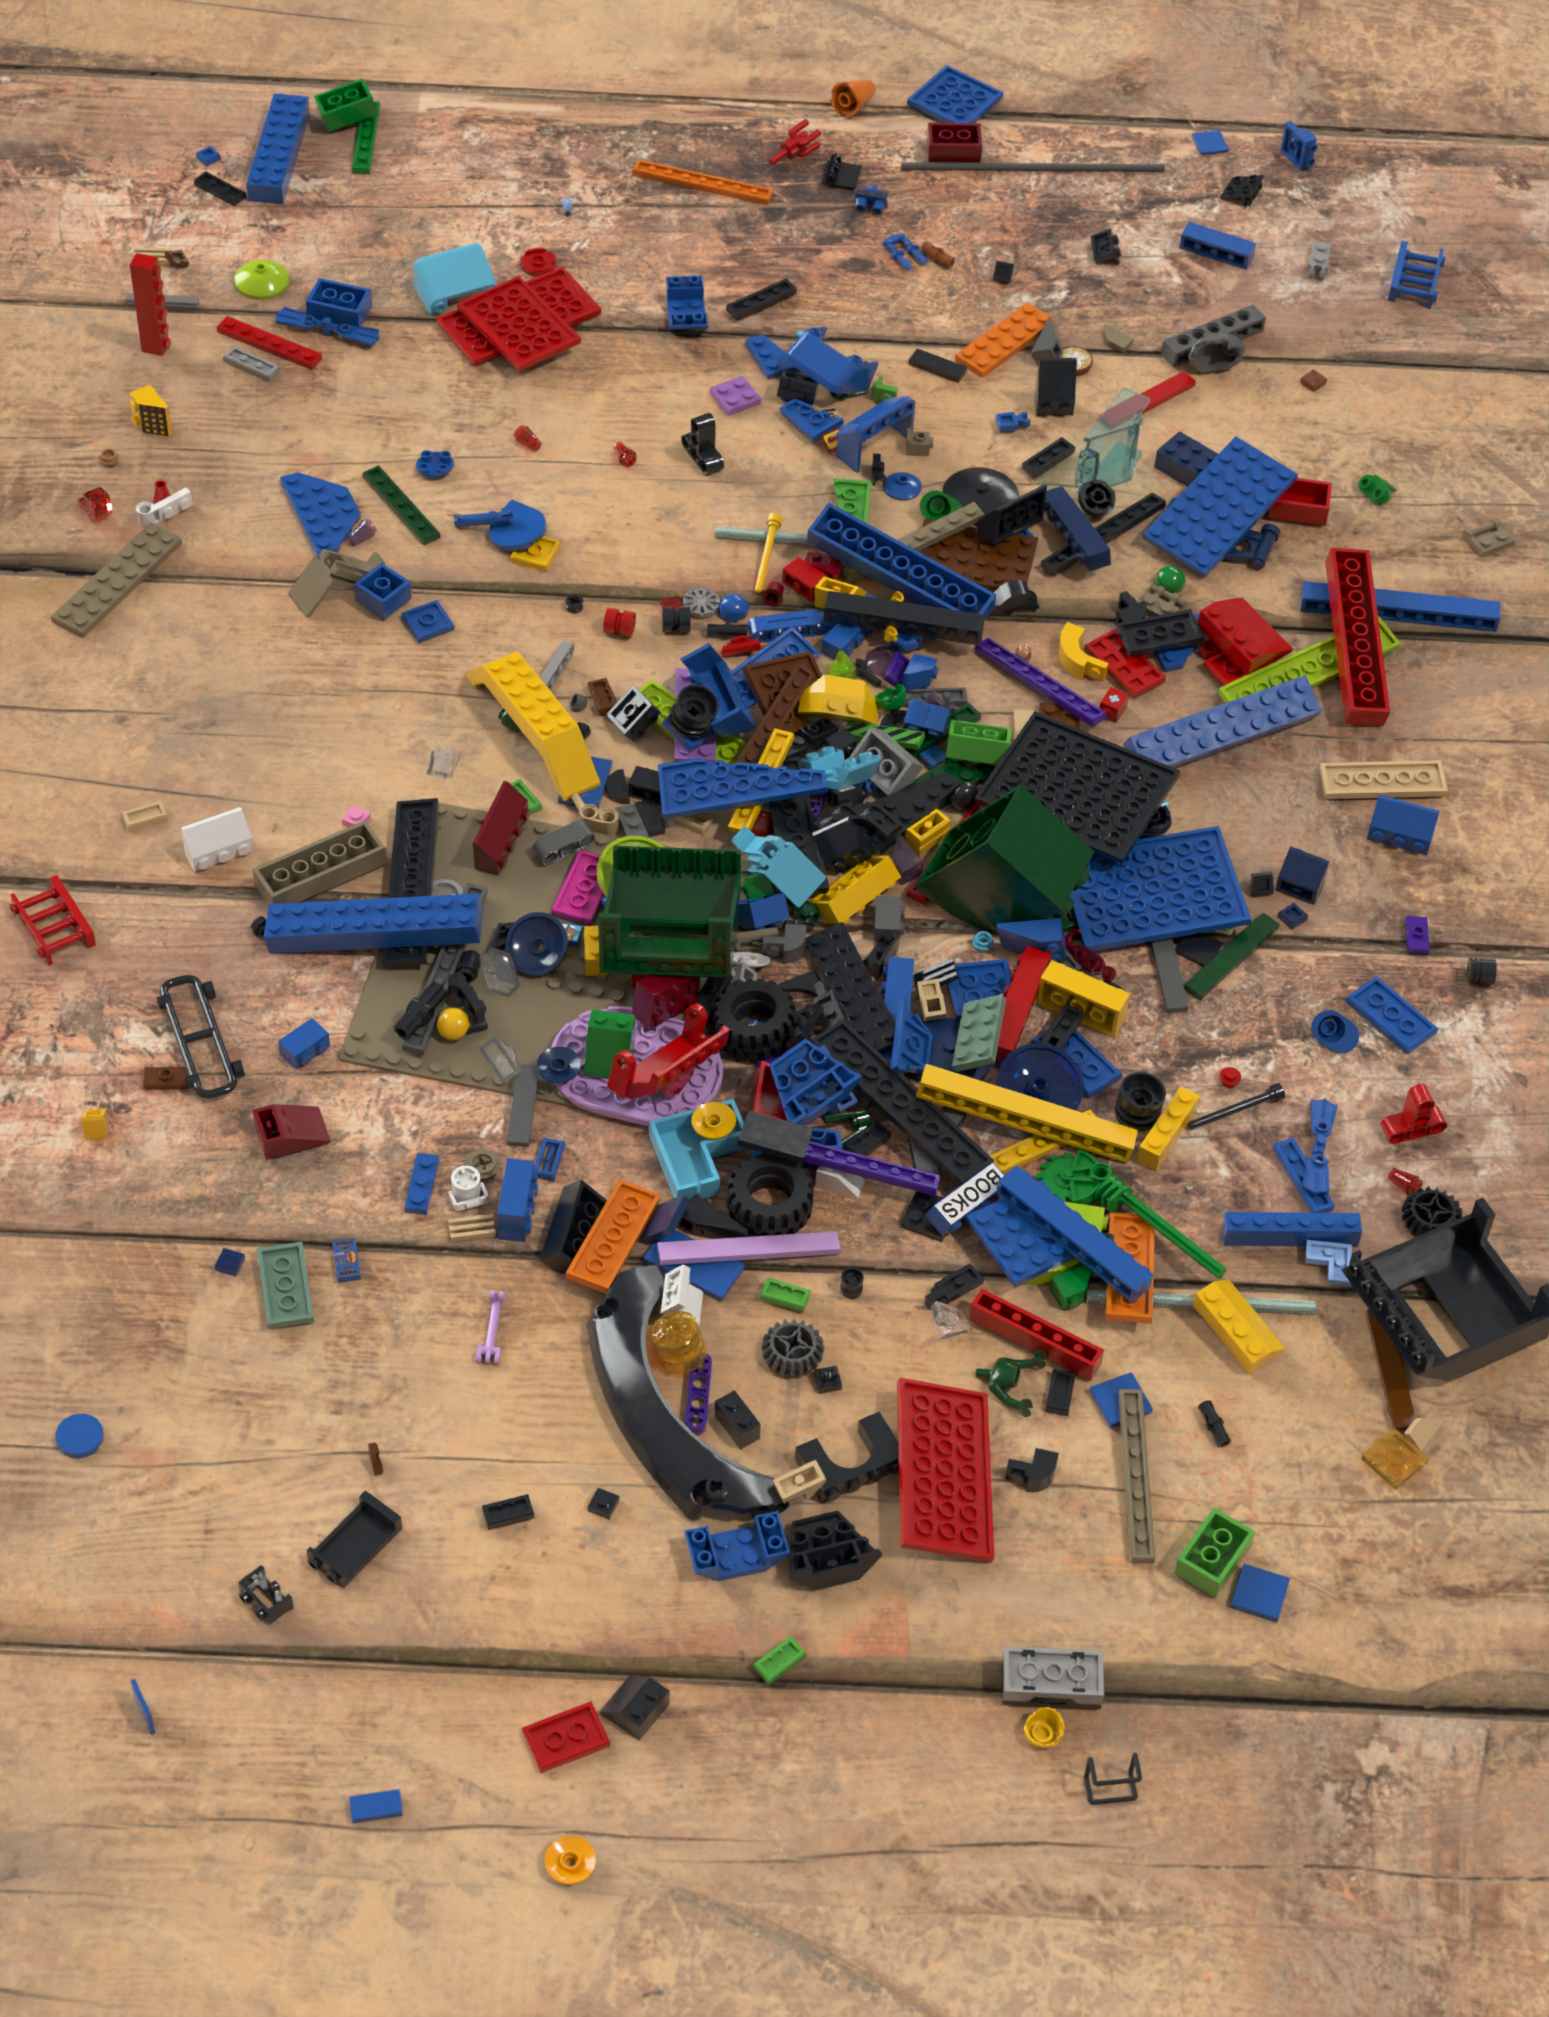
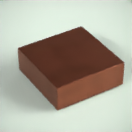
M1313 369L1301 377L1300 383L1315 392L1327 383V378Z

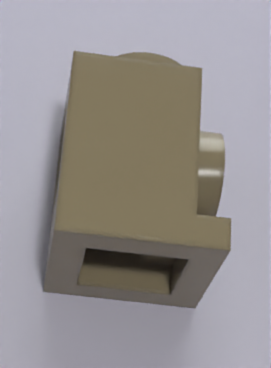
M907 428L906 455L929 456V448L933 449V437H930V432L911 431V428Z

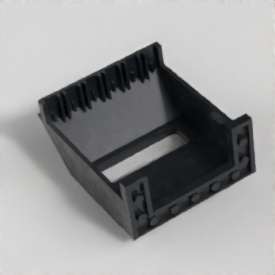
M1484 1198L1475 1201L1471 1214L1364 1260H1361L1362 1252L1358 1250L1352 1253L1349 1266L1341 1269L1416 1376L1453 1381L1519 1352L1543 1339L1545 1340L1549 1335V1284L1539 1288L1536 1300L1533 1302L1487 1240L1496 1214ZM1419 1281L1423 1282L1470 1347L1446 1357L1398 1290Z

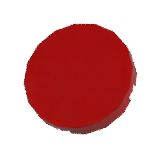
M544 248L529 249L520 257L523 272L531 276L538 277L556 268V256L553 252H548Z

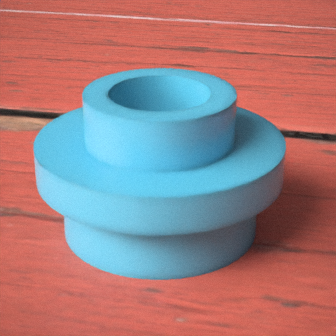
M981 931L974 936L972 944L975 949L984 952L992 949L994 940L990 933Z

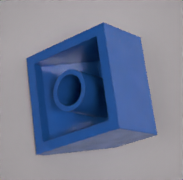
M784 893L740 901L739 923L744 929H765V925L777 926L783 924L782 920L790 918Z

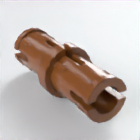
M925 241L921 246V252L932 257V260L935 262H940L948 268L954 265L956 259L944 252L941 247L937 248L928 241Z

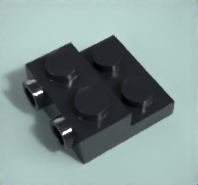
M633 685L606 715L624 735L635 742L644 736L645 730L650 724L657 722L661 711Z

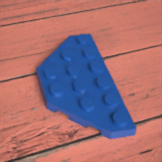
M300 472L280 477V483L316 556L320 557L319 554L323 549L338 553L343 541H346L351 534L355 523H358L361 519L360 511L348 487Z

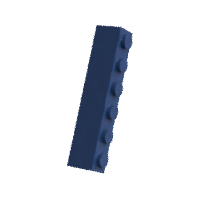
M1063 486L1047 490L1044 512L1048 515L1049 521L1054 523L1057 532L1063 535L1066 544L1069 543L1073 553L1077 554L1081 564L1085 565L1089 572L1111 565L1110 548Z

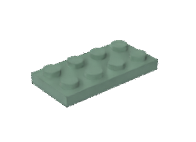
M1003 994L964 1003L952 1063L955 1072L995 1063L1006 1005V998Z
M296 1242L257 1248L268 1329L313 1323L314 1315L303 1243Z

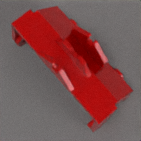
M694 1003L685 1010L686 1019L682 1035L637 1065L636 1059L631 1052L623 1050L616 1054L613 1059L607 1087L623 1099L626 1097L634 1099L654 1094L661 1089V1093L674 1098V1093L679 1094L693 1076L695 1066L702 1064L709 1056L717 1054L721 1048L726 1046L730 1029L722 1026L720 1031L713 1037L704 1036L708 1015L702 1005Z

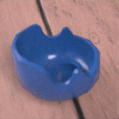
M736 593L728 594L722 598L718 614L720 618L727 622L737 623L741 617L746 618L750 605L742 595Z

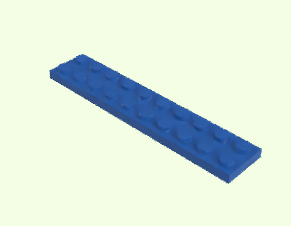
M790 627L731 670L748 709L754 706L757 701L742 671L744 666L811 651L815 660L820 655L793 627ZM668 717L661 724L689 752H692L711 736L715 735L710 726L703 737L687 739L673 731Z

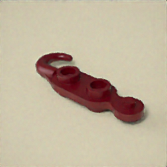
M1080 929L1069 931L1065 938L1066 949L1071 953L1075 961L1093 975L1101 974L1105 981H1112L1116 976L1115 969L1105 966L1104 959L1089 948L1078 947L1072 944V937L1077 933H1082Z

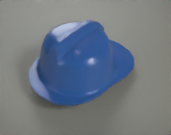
M1324 1010L1314 1017L1311 1031L1320 1043L1337 1053H1347L1357 1046L1359 1031L1357 1026L1349 1019L1333 1010Z

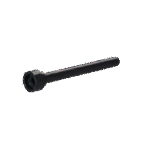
M1280 1083L1270 1085L1269 1089L1262 1094L1188 1122V1128L1191 1130L1268 1100L1271 1102L1285 1099L1284 1089Z

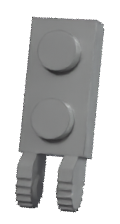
M1313 241L1308 269L1310 270L1309 277L1313 278L1314 272L1319 271L1320 279H1324L1331 244Z

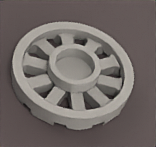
M693 588L684 595L683 607H690L691 616L710 617L719 609L720 599L717 593L709 588Z

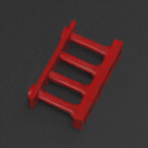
M58 875L49 878L51 887L48 888L49 890L19 902L14 893L10 894L12 903L9 906L14 916L18 915L36 944L39 957L41 959L45 958L48 965L53 964L52 952L77 941H84L88 949L96 946L92 928ZM50 898L58 900L57 905L31 916H28L24 910ZM60 912L67 914V919L41 930H37L34 923ZM67 927L76 928V933L46 945L43 940L44 937Z

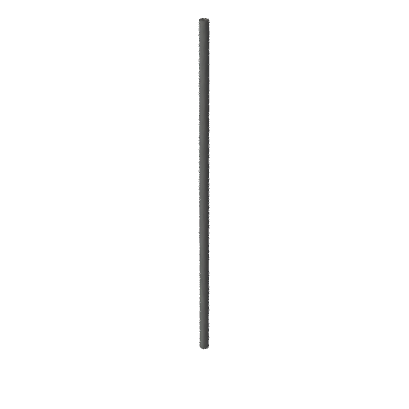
M901 162V169L1165 171V164Z

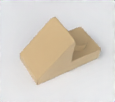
M816 1460L773 1479V1484L783 1503L800 1495H803L808 1500L826 1482V1478Z

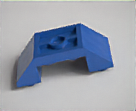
M703 276L666 277L669 330L707 329L708 319L704 306Z
M778 1511L756 1515L754 1517V1526L710 1535L708 1526L684 1530L695 1575L715 1581L766 1572L790 1555Z

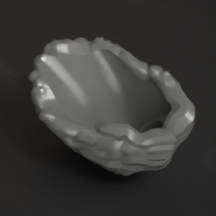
M1213 332L1200 338L1191 346L1188 358L1190 359L1191 367L1195 371H1199L1200 374L1216 372L1231 368L1241 362L1243 359L1242 355L1245 353V346L1242 340H1239L1233 334Z

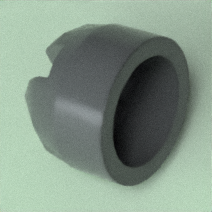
M575 693L571 699L570 707L575 710L585 709L587 707L586 697Z

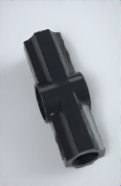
M435 982L431 983L419 998H413L407 1006L406 1013L394 1026V1031L404 1040L410 1039L423 1023L428 1024L433 1018L437 1006L447 996V990L441 984Z

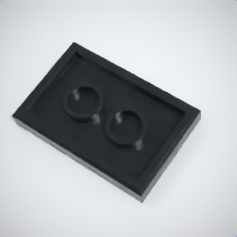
M748 1110L737 1145L803 1163L813 1128Z

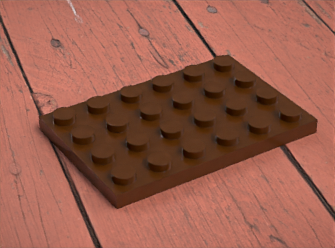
M924 519L922 527L936 520ZM969 526L919 552L985 589L995 592L1003 584L1014 580L1025 581L1028 585L1039 537L1015 534L994 545L977 537V527Z

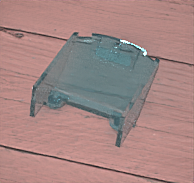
M1123 388L1084 438V442H1087L1084 450L1080 451L1076 467L1075 487L1078 488L1077 493H1079V490L1085 483L1092 480H1103L1110 487L1132 480L1136 463L1142 456V452L1137 450L1139 431L1143 423L1141 415L1150 403V398Z

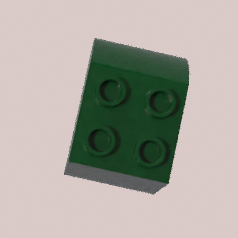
M1020 785L949 829L916 883L915 888L936 905L960 920L977 928L982 926L989 929L990 933L999 935L997 930V924L1043 920L1049 919L1050 916L1063 918L1074 905V900L1069 897L1071 892L1084 885L1091 875L1086 866L1094 851L1028 790Z

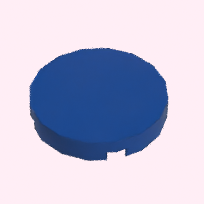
M84 1413L73 1414L65 1418L58 1425L55 1433L56 1443L63 1454L71 1455L72 1458H84L94 1454L104 1440L103 1427L99 1420L92 1415Z

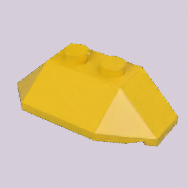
M824 675L805 689L799 700L798 713L877 725L879 707L865 681Z

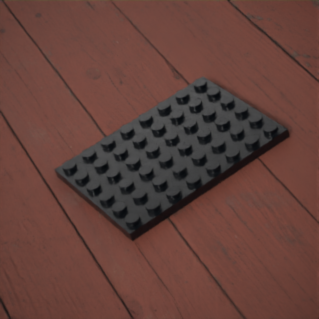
M1034 711L975 796V803L986 807L1022 785L1087 844L1094 853L1123 864L1179 779L1181 771Z

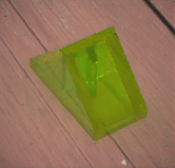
M839 649L828 675L856 680L855 666L844 650Z

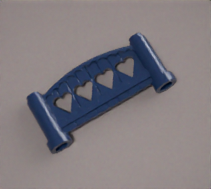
M1172 498L1170 500L1168 507L1176 500V498ZM1265 524L1260 532L1249 530L1223 559L1251 562L1252 568L1261 570L1267 562L1274 542L1280 536V529L1274 524ZM1243 542H1248L1251 551L1245 552L1237 550L1235 547Z

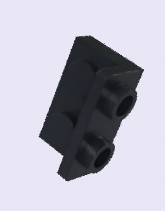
M1111 228L1090 236L1096 265L1113 258L1117 265L1120 264L1119 257L1122 254L1119 246H1117L1120 244L1117 234H1113Z

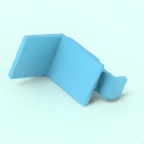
M743 827L731 840L743 854L749 856L746 860L752 866L748 872L750 874L766 876L796 907H800L826 879V876L792 842H785L781 837L768 835L766 838L755 836L747 827Z

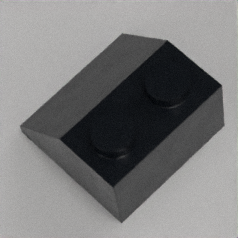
M849 817L813 832L814 840L824 862L836 874L872 858L870 838Z
M630 1675L601 1709L600 1714L640 1741L670 1704V1690L650 1677Z

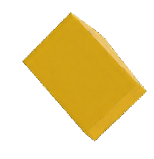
M106 1108L84 1110L81 1122L85 1140L108 1138Z

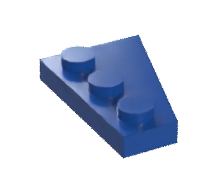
M795 398L779 407L780 413L813 442L844 424L843 418L838 416L834 418L829 415V412L815 410L812 405Z

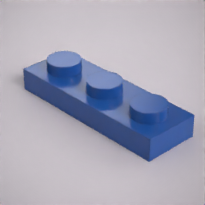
M417 1153L404 1207L406 1213L428 1214L440 1161L439 1155Z

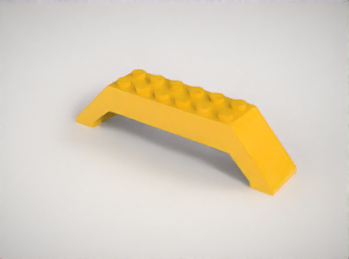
M519 651L465 672L466 677L475 688L483 684L486 685L543 757L554 783V788L564 801L571 799V795L574 793L580 795L601 786L578 724Z

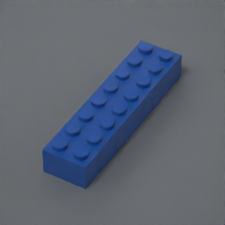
M273 94L246 183L248 201L284 205L310 116L309 97Z

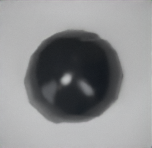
M972 781L966 782L959 786L954 796H949L950 800L948 802L958 810H967L975 804V796L979 790Z

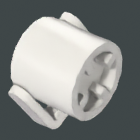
M461 1166L453 1171L451 1176L452 1191H448V1195L454 1210L470 1209L489 1202L487 1190L483 1182L480 1181V1173L477 1169L471 1166Z

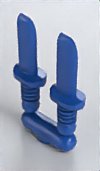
M903 233L892 234L882 242L883 246L887 247L891 252L892 259L897 260L907 271L912 266L905 259L904 252L894 246L896 243L902 242L907 248V253L912 254L922 265L927 263V259L919 251L920 247L917 244L914 245Z

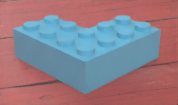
M734 1099L720 1102L729 1106L736 1116L734 1130L728 1136L721 1139H706L694 1131L691 1119L695 1109L649 1121V1138L674 1199L685 1195L689 1200L695 1194L704 1199L720 1195V1178L712 1158L747 1149L737 1145L744 1122Z

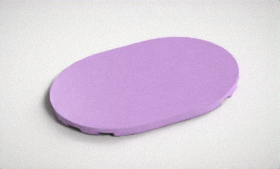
M608 1006L607 1009L600 1010L632 1014L633 1008ZM591 1010L580 1014L578 1018L565 1024L552 1043L551 1048L559 1046L573 1050L581 1061L578 1075L568 1082L555 1083L556 1087L570 1102L596 1114L649 1126V1121L693 1110L704 1103L713 1102L721 1088L723 1063L719 1052L715 1055L712 1054L702 1064L695 1066L693 1076L679 1094L674 1093V1098L661 1093V1089L654 1094L634 1099H628L627 1097L623 1099L607 1087L609 1079L584 1076L587 1029ZM669 1018L662 1024L648 1029L635 1019V1050L633 1056L636 1059V1065L682 1035L685 1021Z

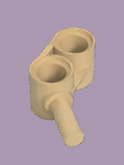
M577 793L571 795L572 801L579 809L580 819L587 823L592 832L614 835L618 832L619 822L616 810L607 808L600 812L595 805H585Z

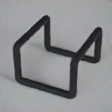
M1136 1752L1132 1754L1128 1770L1129 1778L1097 1781L1093 1758H1088L1084 1781L1090 1804L1126 1802L1137 1799L1135 1783L1142 1780V1773ZM1134 1767L1136 1769L1137 1777H1134L1133 1775ZM1090 1772L1095 1786L1130 1783L1133 1796L1093 1800L1089 1781Z

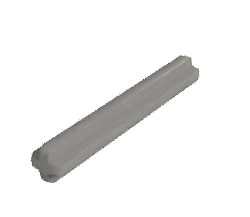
M133 293L126 295L127 304L135 305ZM165 295L164 306L198 308L200 305L199 297Z

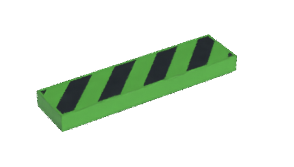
M848 721L844 727L845 730L856 737L857 741L863 739L870 727L881 729L900 746L907 749L919 750L925 739V732Z

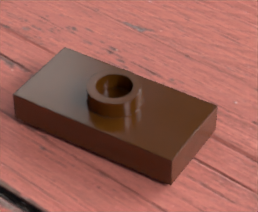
M607 678L587 682L588 690L599 715L607 714L617 703Z
M145 1067L143 1087L144 1090L188 1089L185 1076L189 1075L186 1067Z

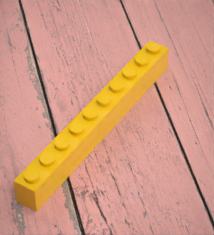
M929 1064L925 1065L916 1097L1125 1163H1128L1134 1150L1138 1131L1136 1129Z

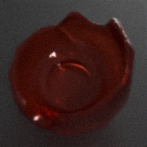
M760 810L751 829L755 836L764 837L772 834L773 828L769 812Z

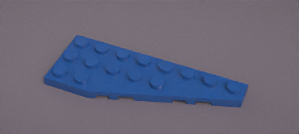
M703 758L658 765L664 820L828 792L825 770L805 768L791 770L784 766L770 768L769 765L744 762L730 764L724 763L723 760L709 762Z

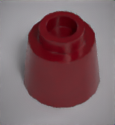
M778 581L768 583L762 593L761 598L763 602L769 606H779L783 602V585Z

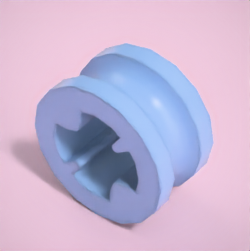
M563 197V214L566 212L572 214V197L570 199Z

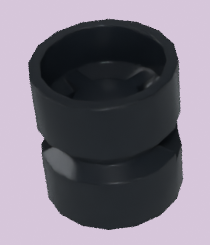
M662 607V632H674L675 629H678L679 632H690V607H679L677 610L674 607Z

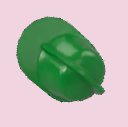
M938 490L929 491L920 501V511L929 520H938L962 508L959 501Z

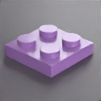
M743 376L710 387V394L728 416L761 404L760 396Z

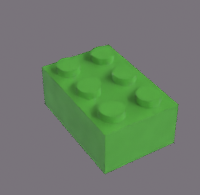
M951 720L946 757L953 761L968 760L974 764L989 763L996 767L1010 747L1012 728Z
M1213 1508L1178 1558L1174 1574L1216 1598L1251 1548L1255 1531L1218 1509Z

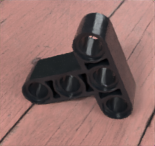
M711 413L692 418L690 432L681 436L684 449L705 475L724 468L723 458L715 448L716 423Z

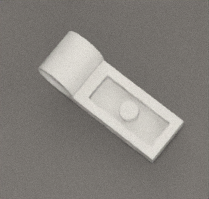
M184 488L154 505L150 502L139 503L136 506L139 526L145 528L149 523L156 525L193 506L191 491Z

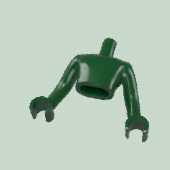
M1039 1350L1034 1353L1033 1359L1025 1360L1007 1357L998 1358L991 1370L977 1368L976 1377L989 1379V1390L1006 1406L1019 1410L1023 1417H1029L1031 1412L1028 1408H1033L1031 1400L1022 1399L1017 1401L1010 1397L1003 1389L1017 1387L1021 1369L1033 1366L1039 1369L1046 1366L1044 1360L1048 1359L1047 1353Z

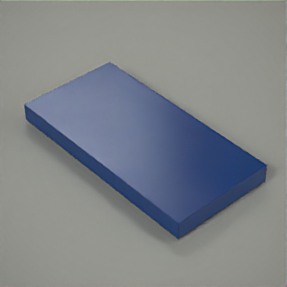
M1377 976L1346 998V1003L1407 1055L1438 1032L1439 1028Z
M1048 1030L1032 1039L1031 1044L1037 1050L1039 1043ZM1077 1030L1058 1059L1051 1057V1054L1046 1051L1045 1053L1039 1051L1088 1099L1122 1077V1073ZM1050 1042L1051 1045L1056 1046V1043Z
M675 1230L673 1235L655 1241L643 1257V1262L648 1265H660L657 1249L658 1242L690 1241L695 1239ZM737 1260L684 1264L690 1268L689 1284L721 1302L745 1269V1264ZM683 1264L661 1265V1267L667 1274Z

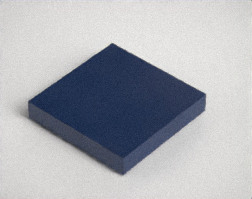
M682 1195L657 1205L640 1241L644 1244H649L673 1235L689 1203V1199Z

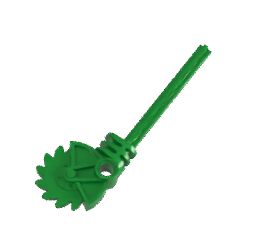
M1078 1149L1075 1157L1065 1152V1158L1051 1156L1052 1162L1040 1165L1043 1171L1036 1175V1180H1043L1052 1193L1064 1202L1069 1200L1072 1203L1087 1205L1096 1200L1102 1206H1106L1110 1212H1114L1125 1205L1216 1278H1222L1223 1274L1227 1271L1223 1265L1132 1195V1188L1125 1185V1182L1119 1180L1112 1173V1168L1108 1164L1099 1163L1091 1154Z

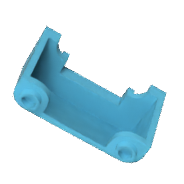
M478 243L422 257L415 261L413 265L414 289L431 316L443 312L447 308L448 299L476 291L483 292L497 286L484 250Z

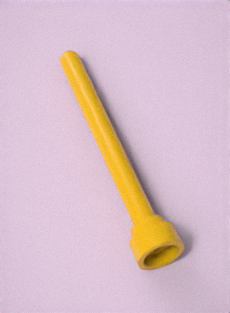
M771 513L767 517L766 524L769 530L755 587V592L758 594L763 591L776 531L782 526L783 518L776 513Z

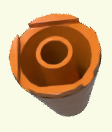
M871 80L847 81L836 84L831 89L832 98L830 100L833 109L839 115H845L846 117L855 115L875 94V85Z

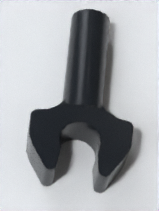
M856 658L855 665L858 668L852 664L848 665L849 674L853 678L863 676L876 687L880 686L882 681L867 670V661Z

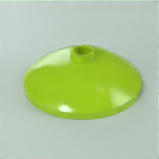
M267 259L253 260L244 264L236 271L234 276L236 289L242 295L253 299H269L278 296L287 289L290 281L289 273L283 265Z

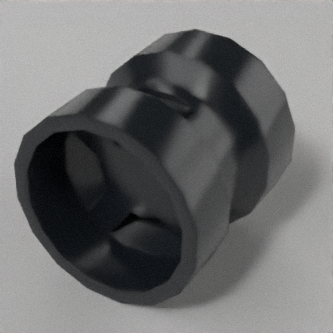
M850 1267L842 1272L840 1291L844 1297L855 1299L862 1294L864 1275L861 1270Z

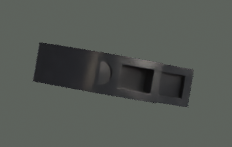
M823 717L798 728L797 735L794 736L795 738L785 758L800 757V759L806 757V754L816 752L825 744L826 738L839 731V727L832 723L831 720Z

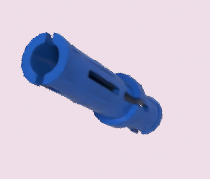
M493 510L489 511V513L455 515L454 519H457V521H454V525L456 528L513 523V519H510V517H513V513L511 510L504 512H495Z

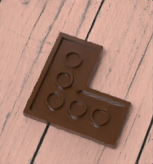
M811 651L744 666L742 671L763 716L769 710L798 663L815 673L807 688L822 677ZM799 701L780 730L797 735L798 728L809 724L805 714L798 713Z

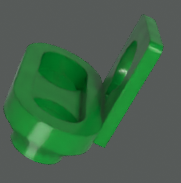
M1376 474L1374 476L1364 475L1358 484L1360 491L1378 505H1384L1390 500V489L1394 492L1397 491L1389 482Z

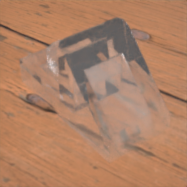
M938 1301L930 1306L934 1314L932 1325L938 1339H945L972 1331L965 1311Z

